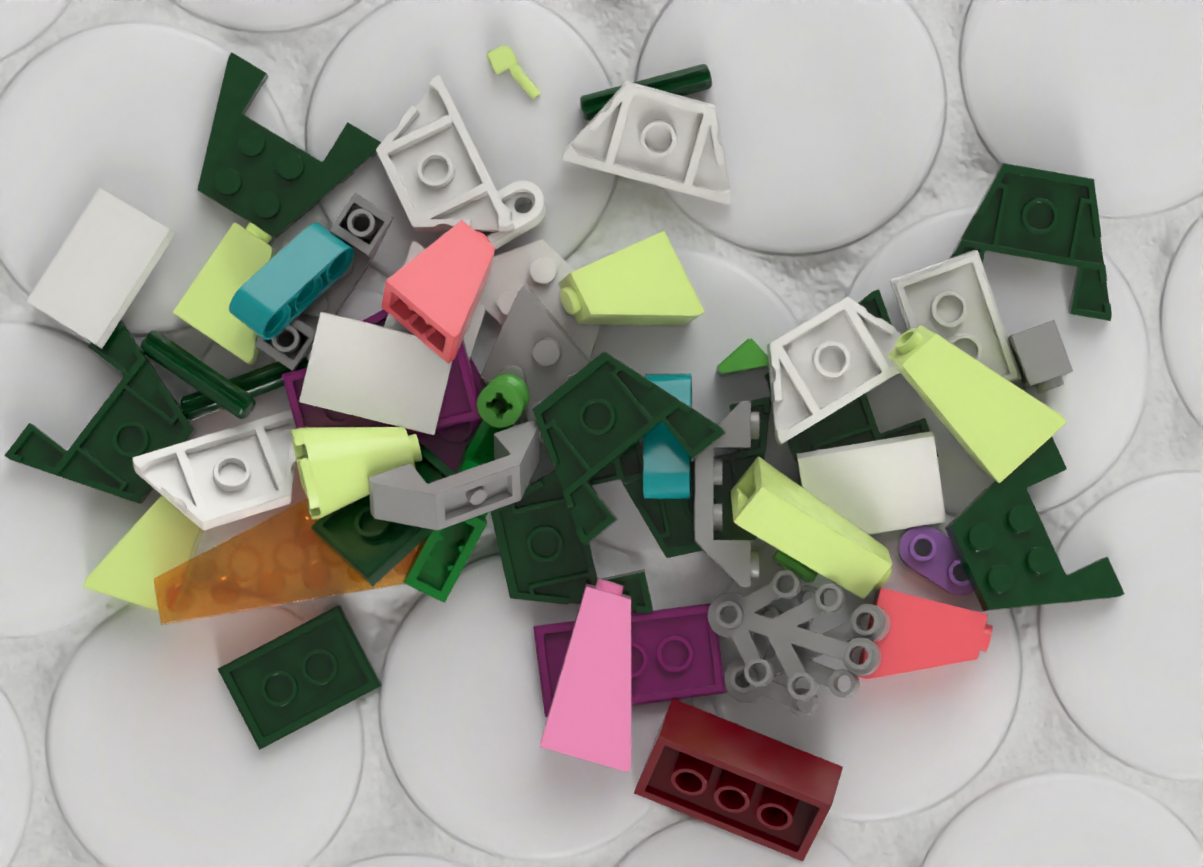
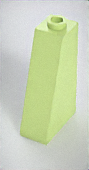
M922 325L903 333L896 340L895 348L886 355L980 470L998 483H1001L1067 423L1062 415Z
M759 456L732 488L731 501L734 523L853 594L865 599L872 589L879 590L889 579L892 572V562L887 547Z

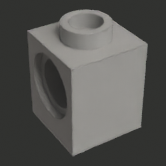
M1055 320L1008 337L1024 389L1036 385L1038 394L1064 385L1063 375L1073 372Z

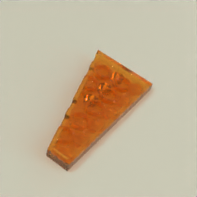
M307 498L251 529L232 537L230 540L154 578L153 584L160 626L406 585L403 580L419 544L372 587L314 534L311 526L319 519H311L306 504L309 503Z

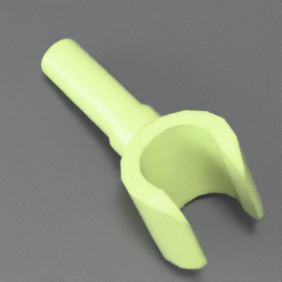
M499 46L487 53L489 63L496 75L509 69L513 78L532 100L541 93L522 71L511 48Z

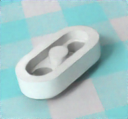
M517 181L498 191L515 229L506 232H491V234L486 236L495 247V250L537 226L544 219L547 203L541 189L536 184L529 181ZM524 203L532 205V208L527 213L521 214L517 212L519 206Z

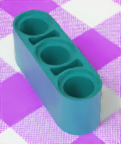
M320 223L309 225L236 291L229 304V312L264 340L274 338L347 271L354 258V249Z
M691 373L645 374V378L692 407ZM662 422L644 437V499H690L691 457L664 422Z

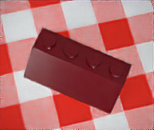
M672 698L634 794L804 861L832 806L843 767Z

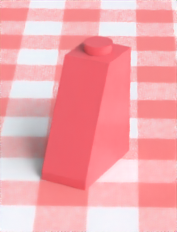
M461 220L386 280L382 308L449 364L457 355L489 278L495 247L483 233L473 230Z
M880 588L875 593L873 605L883 608L890 618L888 634L882 640L874 642L881 651V664L874 673L866 676H857L864 679H873L978 659L979 651H987L991 640L993 626L986 624L988 614ZM871 614L867 630H870L874 624V619ZM862 647L858 665L863 664L867 660L868 653L864 647Z

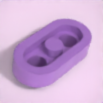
M927 525L911 527L902 534L898 543V553L906 566L950 594L967 595L974 592L968 577L964 581H958L953 576L954 567L961 562L949 537ZM919 539H925L930 544V552L925 557L917 555L914 550V545Z

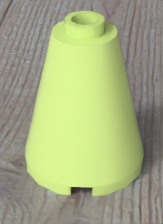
M307 427L290 430L302 489L308 496L309 503L306 504L312 520L322 518L369 495V477L409 463L415 468V462L422 461L417 435H408L405 427Z

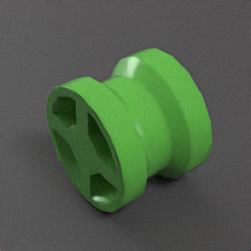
M508 373L499 374L491 379L478 396L477 408L480 416L491 426L498 428L509 427L518 420L528 407L530 401L529 388L516 375ZM494 400H498L503 405V409Z

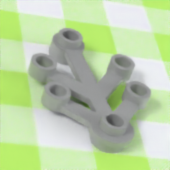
M779 571L773 577L772 583L746 597L734 592L723 593L716 597L708 610L709 624L718 635L733 639L746 665L744 668L745 679L751 685L764 687L770 684L774 678V668L770 662L761 658L750 631L768 637L789 679L787 683L788 692L797 700L807 701L813 698L817 692L818 685L816 679L806 672L793 645L843 660L844 666L850 672L860 676L874 673L881 664L882 655L880 648L876 643L867 638L858 637L845 642L799 627L825 612H836L843 607L845 594L840 587L834 584H823L817 589L814 597L773 619L756 614V612L781 597L792 599L800 593L802 581L792 571ZM786 576H791L794 580V588L788 593H783L779 587L780 581ZM827 590H835L837 592L838 600L833 606H826L823 603V595ZM728 607H734L737 610V618L734 622L727 624L723 619V612ZM864 647L868 653L867 660L863 664L857 665L852 659V654L855 649ZM758 664H763L767 671L765 678L761 681H755L752 677V670ZM800 678H806L810 683V689L804 695H799L795 690V684Z
M810 585L802 586L800 593L793 598L794 605L797 606L803 603V596L809 591H812L815 595L818 588ZM863 604L853 611L850 621L822 634L845 642L858 637L877 642L888 634L890 618L883 608L873 604ZM768 605L756 612V614L762 616L769 610L774 613L775 617L782 614V611L773 605ZM871 614L874 619L873 627L870 630L864 631L861 627V619L864 615ZM813 619L799 627L809 630ZM754 632L753 640L761 658L765 660L770 641L767 636ZM793 645L806 672L812 675L817 683L829 687L830 691L838 697L850 698L858 692L860 681L856 674L849 670H835L812 661L813 659L823 654ZM777 655L766 660L774 668V677L785 673ZM742 657L734 660L725 672L726 690L737 701L750 703L764 696L787 705L793 714L803 717L813 715L819 707V699L815 694L810 699L809 707L805 711H801L797 706V699L789 694L787 686L774 680L764 687L750 684L748 687L743 688L739 681L746 666ZM758 664L753 668L752 677L755 681H761L765 678L767 673L765 666ZM843 675H847L851 681L850 688L846 692H841L838 688V680ZM804 688L795 689L799 695L806 694L809 689Z

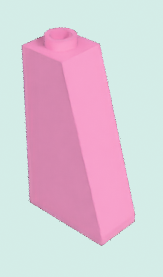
M597 579L596 586L587 583L585 585L541 736L540 747L629 772L631 767V597L622 594L623 585Z

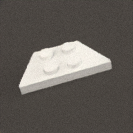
M441 75L434 77L429 83L430 89L415 107L410 106L400 119L398 128L390 132L376 149L415 232H447L462 220L473 230L479 232H506L515 229Z
M626 81L563 151L562 160L726 205H731L732 202L718 121L713 104Z
M543 239L495 255L489 278L479 299V303L486 309V312L503 326L518 291L527 283L590 360L601 325L578 324L574 315H570L563 307L559 295L561 288L558 283L575 270Z
M846 297L767 345L774 434L777 444H783L898 374L900 371L886 355L895 348V342L902 334L882 318L874 317L867 312L866 308L851 298Z
M292 411L281 412L133 457L134 471L203 531L291 504L297 464L292 444L293 438L290 430L296 429Z

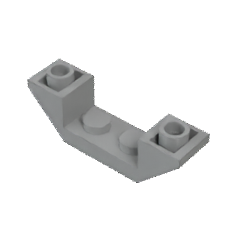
M355 192L330 229L334 235L354 249L355 253L351 265L332 286L277 336L270 340H264L262 337H259L254 346L294 371L312 350L320 312L334 315L339 313L373 261L394 217Z
M741 401L718 424L725 430L726 434L694 459L693 541L739 587H751V577L759 578V550H751V540H713V531H722V504H713L714 485H722V458H714V449L749 450L751 448V439H759V412H751V401Z
M534 419L494 433V461L427 484L411 463L369 477L370 510L372 516L379 520L440 530L520 501L540 460L539 427L536 420Z

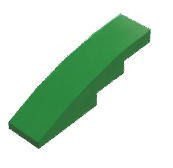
M481 418L454 472L457 474L494 461V433L514 427V425L498 428L489 425ZM489 512L431 532L419 544L403 580L404 584L445 603L487 525L486 517Z

